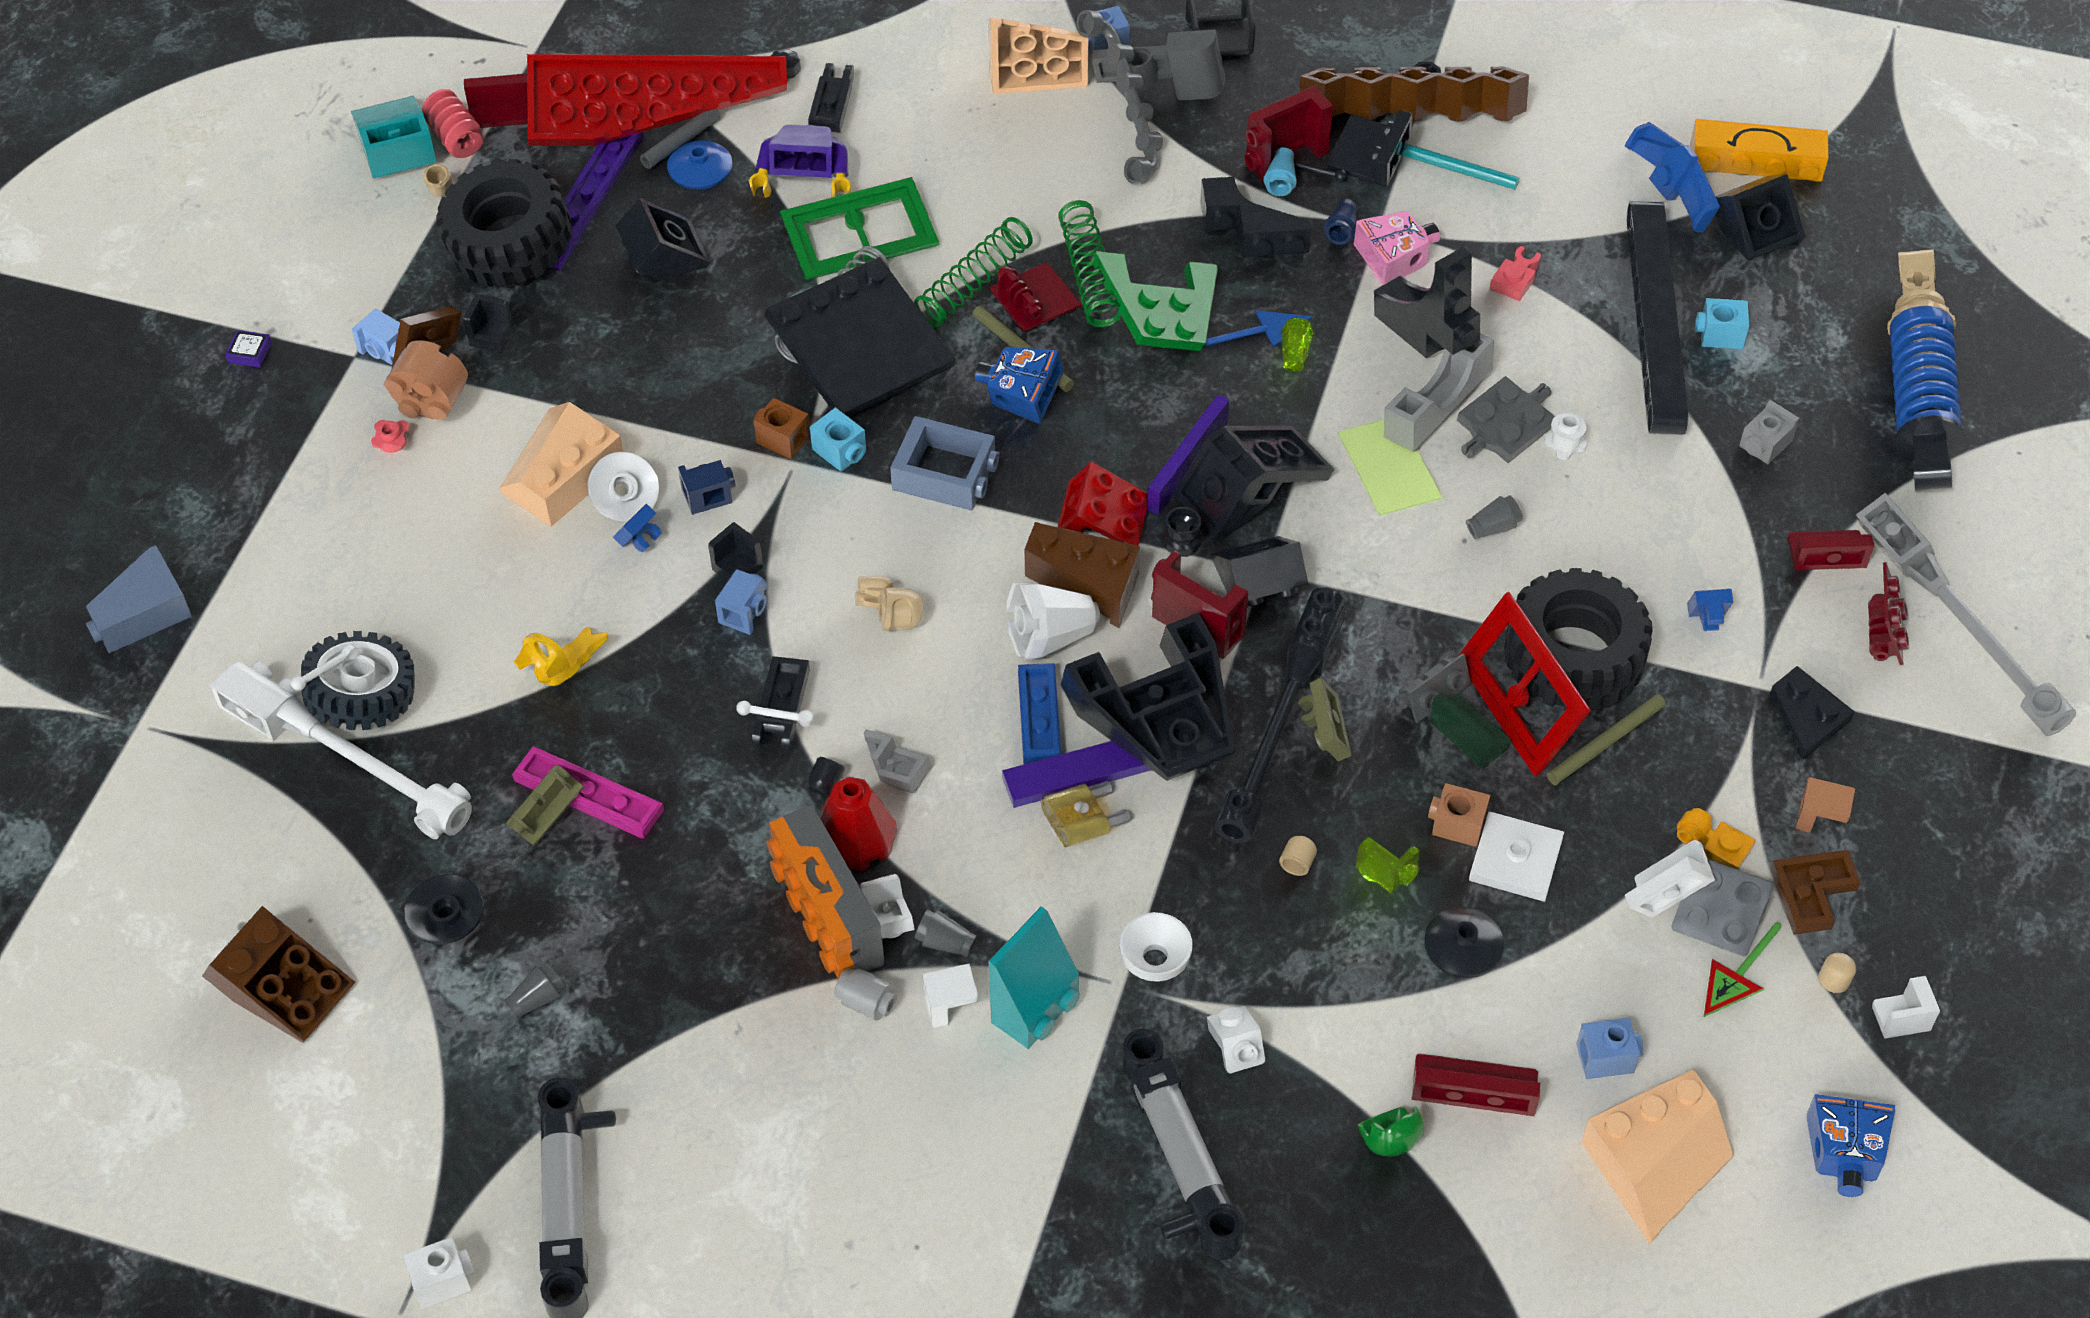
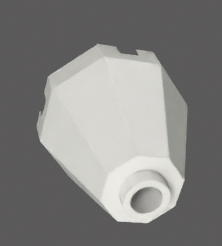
M1013 582L1006 601L1007 612L1014 611V621L1008 622V633L1016 655L1019 657L1024 656L1025 659L1042 658L1093 633L1095 625L1100 620L1098 604L1092 601L1091 596L1033 582Z

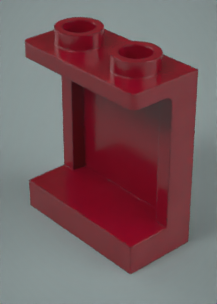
M1315 86L1249 114L1248 129L1246 130L1247 147L1244 159L1248 169L1255 172L1262 181L1270 166V162L1274 158L1275 151L1279 148H1289L1295 152L1307 146L1317 158L1328 154L1333 105Z
M1176 550L1166 560L1161 559L1158 561L1152 571V617L1168 625L1199 613L1216 642L1218 657L1224 660L1245 636L1249 591L1236 584L1224 598L1218 596L1181 574V553Z

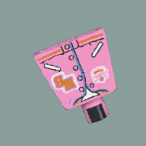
M1404 211L1356 221L1354 246L1380 283L1384 285L1400 275L1405 277L1424 267L1428 261L1429 246L1440 240V233L1434 222L1419 227L1411 214Z

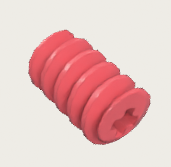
M439 89L426 99L422 107L425 121L446 147V150L456 158H466L476 153L483 144L480 125L457 98V95L450 89Z

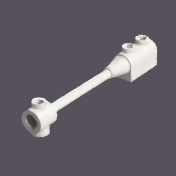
M256 661L249 667L242 662H236L228 667L210 685L219 708L272 741L285 730L309 738H315L418 802L416 808L417 816L414 818V821L418 828L430 838L438 839L443 832L450 836L455 835L468 822L472 811L471 803L468 802L471 796L463 786L453 783L447 789L437 783L425 789L323 726L301 703L298 697L300 691L292 688L291 680L284 678L279 684L270 680L273 677L272 672L263 663Z

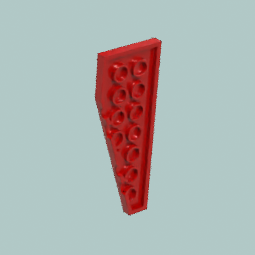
M527 54L528 146H595L693 118L706 111L721 110L787 91L786 56Z

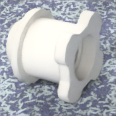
M1573 413L1558 414L1551 423V431L1553 433H1548L1545 436V445L1551 447L1556 452V457L1561 460H1568L1572 454L1585 451L1587 442L1582 438L1587 429L1585 421Z

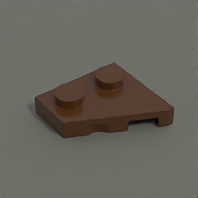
M453 306L400 319L392 368L402 351L412 341L435 343L441 346L439 352L446 350L455 343L461 311Z

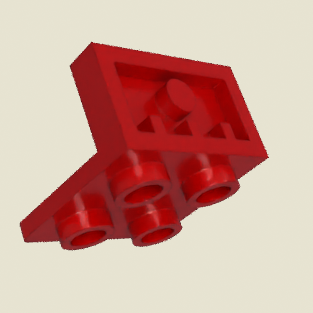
M1090 462L1068 482L1057 527L1081 533L1089 527L1111 540L1138 546L1148 506V493L1099 465Z

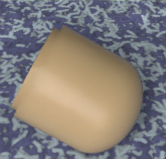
M432 164L424 171L423 179L429 192L435 196H445V191L451 183L453 184L447 167L442 164Z
M1294 836L1288 841L1279 859L1280 865L1290 874L1296 876L1306 875L1315 859L1317 848L1311 839L1305 836Z
M1844 953L1830 954L1825 959L1818 974L1822 987L1833 993L1846 991L1856 973L1855 962Z

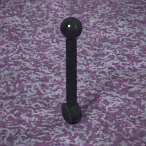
M1294 158L1295 168L1333 177L1339 183L1347 180V173L1344 170L1336 172L1298 162Z

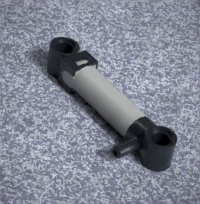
M1145 1028L1136 1029L1130 1032L1124 1039L1123 1070L1128 1079L1132 1080L1131 1090L1141 1112H1146L1190 1211L1188 1214L1161 1223L1162 1235L1164 1238L1169 1239L1198 1229L1201 1248L1206 1255L1216 1260L1230 1259L1241 1248L1244 1226L1242 1215L1238 1209L1233 1207L1181 1092V1080L1171 1058L1163 1059V1040L1153 1030ZM1144 1053L1150 1055L1151 1057L1148 1059H1139L1136 1057V1055ZM1226 1228L1231 1233L1227 1236H1219L1213 1233L1212 1230Z
M557 1077L544 1083L537 1097L540 1106L542 1242H539L540 1272L543 1280L540 1292L550 1318H583L588 1310L589 1301L584 1284L588 1283V1255L585 1248L582 1130L614 1127L616 1125V1115L613 1110L584 1113L579 1091L575 1083L567 1078ZM568 1102V1105L563 1108H553L558 1103ZM561 1293H574L568 1300H555Z

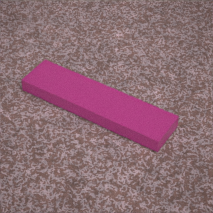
M534 746L512 774L515 782L534 790L555 765H558L584 786L582 791L571 802L570 807L642 839L647 836L664 811L663 803Z

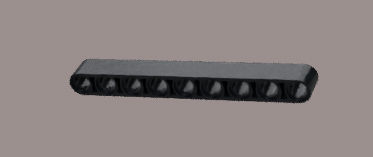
M1630 201L1627 208L1626 223L1648 433L1685 435L1688 426V405L1664 202Z

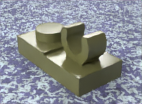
M1322 678L1310 682L1312 696H1304L1298 701V705L1305 712L1312 709L1309 714L1301 717L1302 721L1308 727H1318L1314 731V735L1322 751L1327 750L1337 761L1352 756L1338 694Z

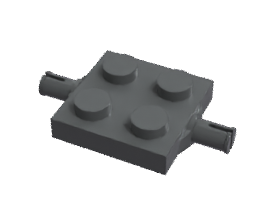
M1503 377L1459 412L1457 421L1470 431L1473 439L1461 447L1462 453L1464 455L1467 454V458H1472L1481 449L1486 448L1495 452L1507 463H1510L1551 430V423L1555 416L1540 404V402L1551 395L1550 387L1547 386L1545 388L1546 384L1541 383L1531 393H1527L1508 377Z

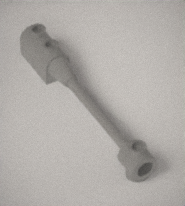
M1886 493L1856 514L1861 527L1868 534H1872L1875 543L1906 577L1912 578L1930 593L1938 596L2026 695L2020 707L2046 736L2060 732L2072 722L2076 716V710L2051 683H2044L2038 686L1950 588V584L1935 558L1931 543ZM1882 512V514H1881L1878 518H1876L1875 520L1872 521V519H1873L1877 514H1879V513Z

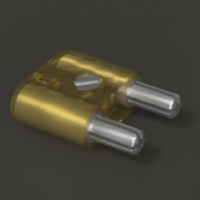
M1105 781L1090 787L1086 784H1081L1041 798V807L1051 825V831L1055 836H1058L1064 847H1070L1109 834L1110 828L1130 821V815L1126 809L1105 815L1096 801L1097 798L1112 793L1110 782Z

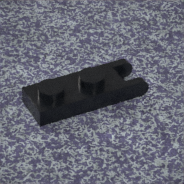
M772 656L760 707L799 714L810 671L809 660ZM757 714L752 743L761 744L764 732L783 734L782 747L790 748L797 721Z

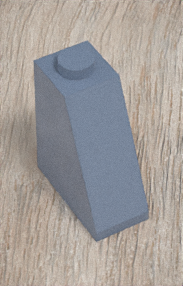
M156 545L145 551L86 606L92 619L86 622V626L94 642L102 640L108 653L192 617L184 595Z

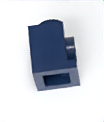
M721 460L702 464L686 470L685 465L678 466L681 490L692 515L733 503L731 488L736 487L735 479L731 468H724Z

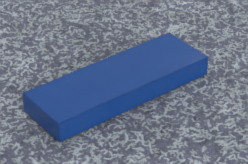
M1055 663L1018 665L1023 764L1061 754Z

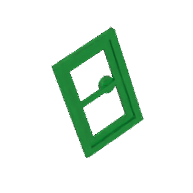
M909 177L781 210L780 216L805 280L839 272L846 267L849 261L853 260L854 255L858 251L818 261L804 224L846 213V227L857 231L863 247L870 246L863 230L865 223L864 214L858 210L901 199L915 233V236L873 246L886 259L939 246V240L913 178ZM863 254L866 263L874 259L869 255ZM851 263L848 268H854V264Z

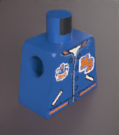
M1006 347L1002 350L996 365L982 361L978 364L975 379L977 382L987 384L992 404L996 407L1041 424L1064 369L1059 351Z
M1814 1095L1807 1111V1124L1815 1168L1821 1175L1837 1177V1191L1840 1195L1858 1197L1863 1194V1180L1871 1182L1877 1180L1886 1160L1895 1105Z

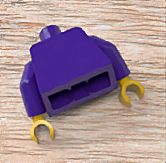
M811 124L784 125L776 135L762 142L755 168L758 173L753 174L749 179L753 196H755L757 188L763 186L765 198L771 194L768 174L832 178L833 175L836 179L831 183V198L835 197L837 191H844L846 194L851 193L850 181L845 178L849 175L848 150L837 138L831 137V128Z

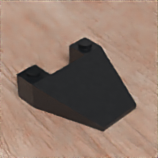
M1199 613L1165 626L1159 646L1171 667L1118 687L1100 652L1066 664L1060 684L1079 718L1166 781L1232 755L1235 752L1216 642Z

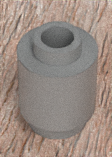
M851 968L845 969L839 977L834 990V996L841 1000L842 1005L875 1021L879 1020L883 1015L887 1017L892 1012L897 1001V995L894 994V985L860 968L856 970Z

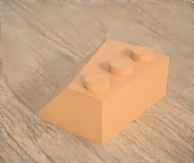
M994 17L988 19L989 70L993 94L1088 86V37H1083L1078 32Z
M571 402L549 408L500 486V491L552 527L589 495L588 478L594 465L608 454L624 452L621 435Z
M1694 1069L1589 1118L1581 1141L1649 1244L1659 1235L1665 1225L1684 1209V1206L1698 1191H1701L1733 1157L1718 1103Z

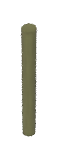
M979 305L974 309L973 317L1010 347L1033 348L983 306ZM1063 373L1058 386L1065 392H1068L1074 386V381Z
M1659 694L1651 697L1547 773L1548 780L1553 785L1562 782L1665 707L1666 703L1663 697Z

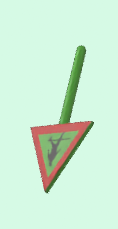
M1776 922L1736 972L1712 959L1704 1017L1763 991L1764 988L1746 979L1743 975L1781 929L1780 923Z

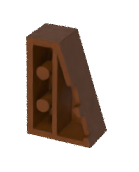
M1035 522L1024 549L1025 577L1041 585L1091 596L1092 601L1098 604L1100 614L1109 618L1110 624L1120 628L1139 575L1140 546Z

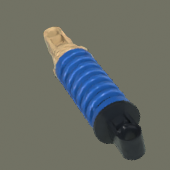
M1934 249L1899 252L1900 283H1902L1903 295L1897 300L1895 311L1892 313V318L1887 324L1893 362L1892 372L1897 429L1895 447L1903 458L1913 462L1915 491L1952 488L1951 458L1956 456L1965 445V432L1960 420L1958 368L1956 365L1957 356L1953 336L1956 325L1955 316L1945 306L1943 297L1935 292Z

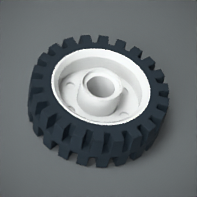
M353 631V637H348L346 632L338 633L337 640L332 636L326 637L323 644L317 642L312 646V651H307L301 664V677L340 655L349 644L354 645L359 650L354 660H344L307 682L305 688L301 690L305 707L308 706V711L313 716L318 714V720L323 723L330 719L332 727L339 728L342 723H346V730H355L356 724H361L362 730L371 729V723L375 722L379 728L386 725V718L391 722L397 720L399 713L404 714L408 710V705H411L415 688L413 659H411L407 649L403 650L402 644L398 641L392 644L391 638L384 635L378 640L377 633L369 632L367 637H362V631Z

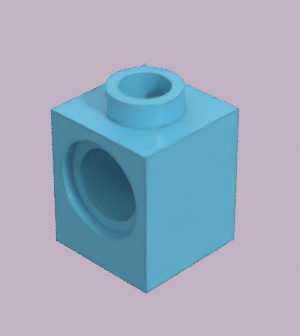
M1706 298L1703 312H1697L1695 331L1701 333V346L1743 349L1749 329L1748 301Z
M836 407L810 426L812 450L840 472L851 464L857 463L866 453L865 430Z

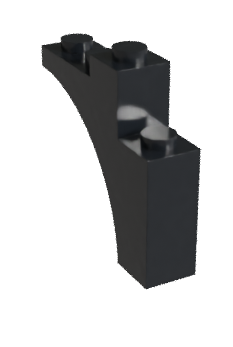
M1461 247L1436 261L1433 282L1430 288L1413 284L1400 275L1375 289L1374 316L1425 358L1444 349L1454 355L1466 347L1472 346L1480 340V313L1471 307L1472 253Z

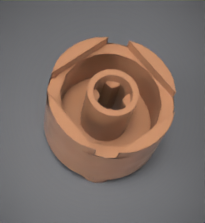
M412 341L409 343L384 381V387L399 404V411L409 418L422 416L441 421L445 420L468 378L467 370L458 357L452 353L447 357L439 352L441 346L432 342Z

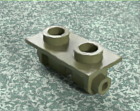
M555 765L517 811L512 814L506 824L535 846L582 791L584 786L562 767Z

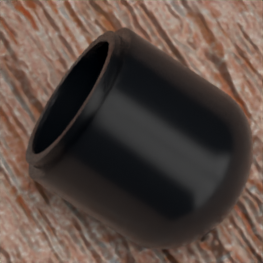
M821 756L817 757L809 776L811 788L820 794H829L834 784L841 781L845 768L833 760Z

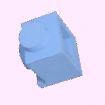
M375 308L352 328L358 352L364 355L368 351L375 359L381 358L392 365L400 323Z

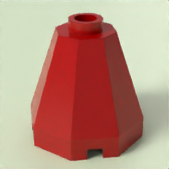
M849 776L835 783L822 807L819 817L848 868L863 871L870 867V862L878 858L880 862L889 857L897 833V823L865 779Z

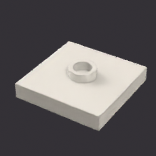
M1488 812L1469 881L1545 902L1564 832Z

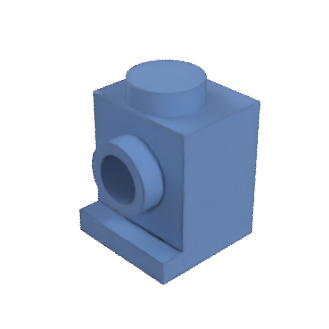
M736 569L715 600L718 623L751 635L754 631V617L761 615L766 606L767 597L764 595V591L767 588L766 581L757 574H748Z

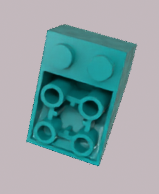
M414 95L351 111L372 178L437 162L429 129Z

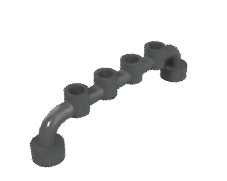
M1083 10L1077 17V31L1083 37H1097L1102 33L1106 38L1109 46L1107 49V59L1110 63L1115 64L1118 73L1116 80L1117 89L1125 94L1128 103L1126 117L1129 121L1134 122L1137 131L1136 147L1138 150L1143 151L1145 157H1130L1126 161L1124 166L1125 178L1130 183H1146L1150 176L1158 169L1159 158L1157 151L1163 145V138L1159 132H1150L1147 123L1153 117V108L1150 103L1140 101L1138 93L1143 89L1144 81L1140 74L1131 73L1128 65L1134 58V50L1130 45L1121 44L1117 31L1102 18L1098 11Z

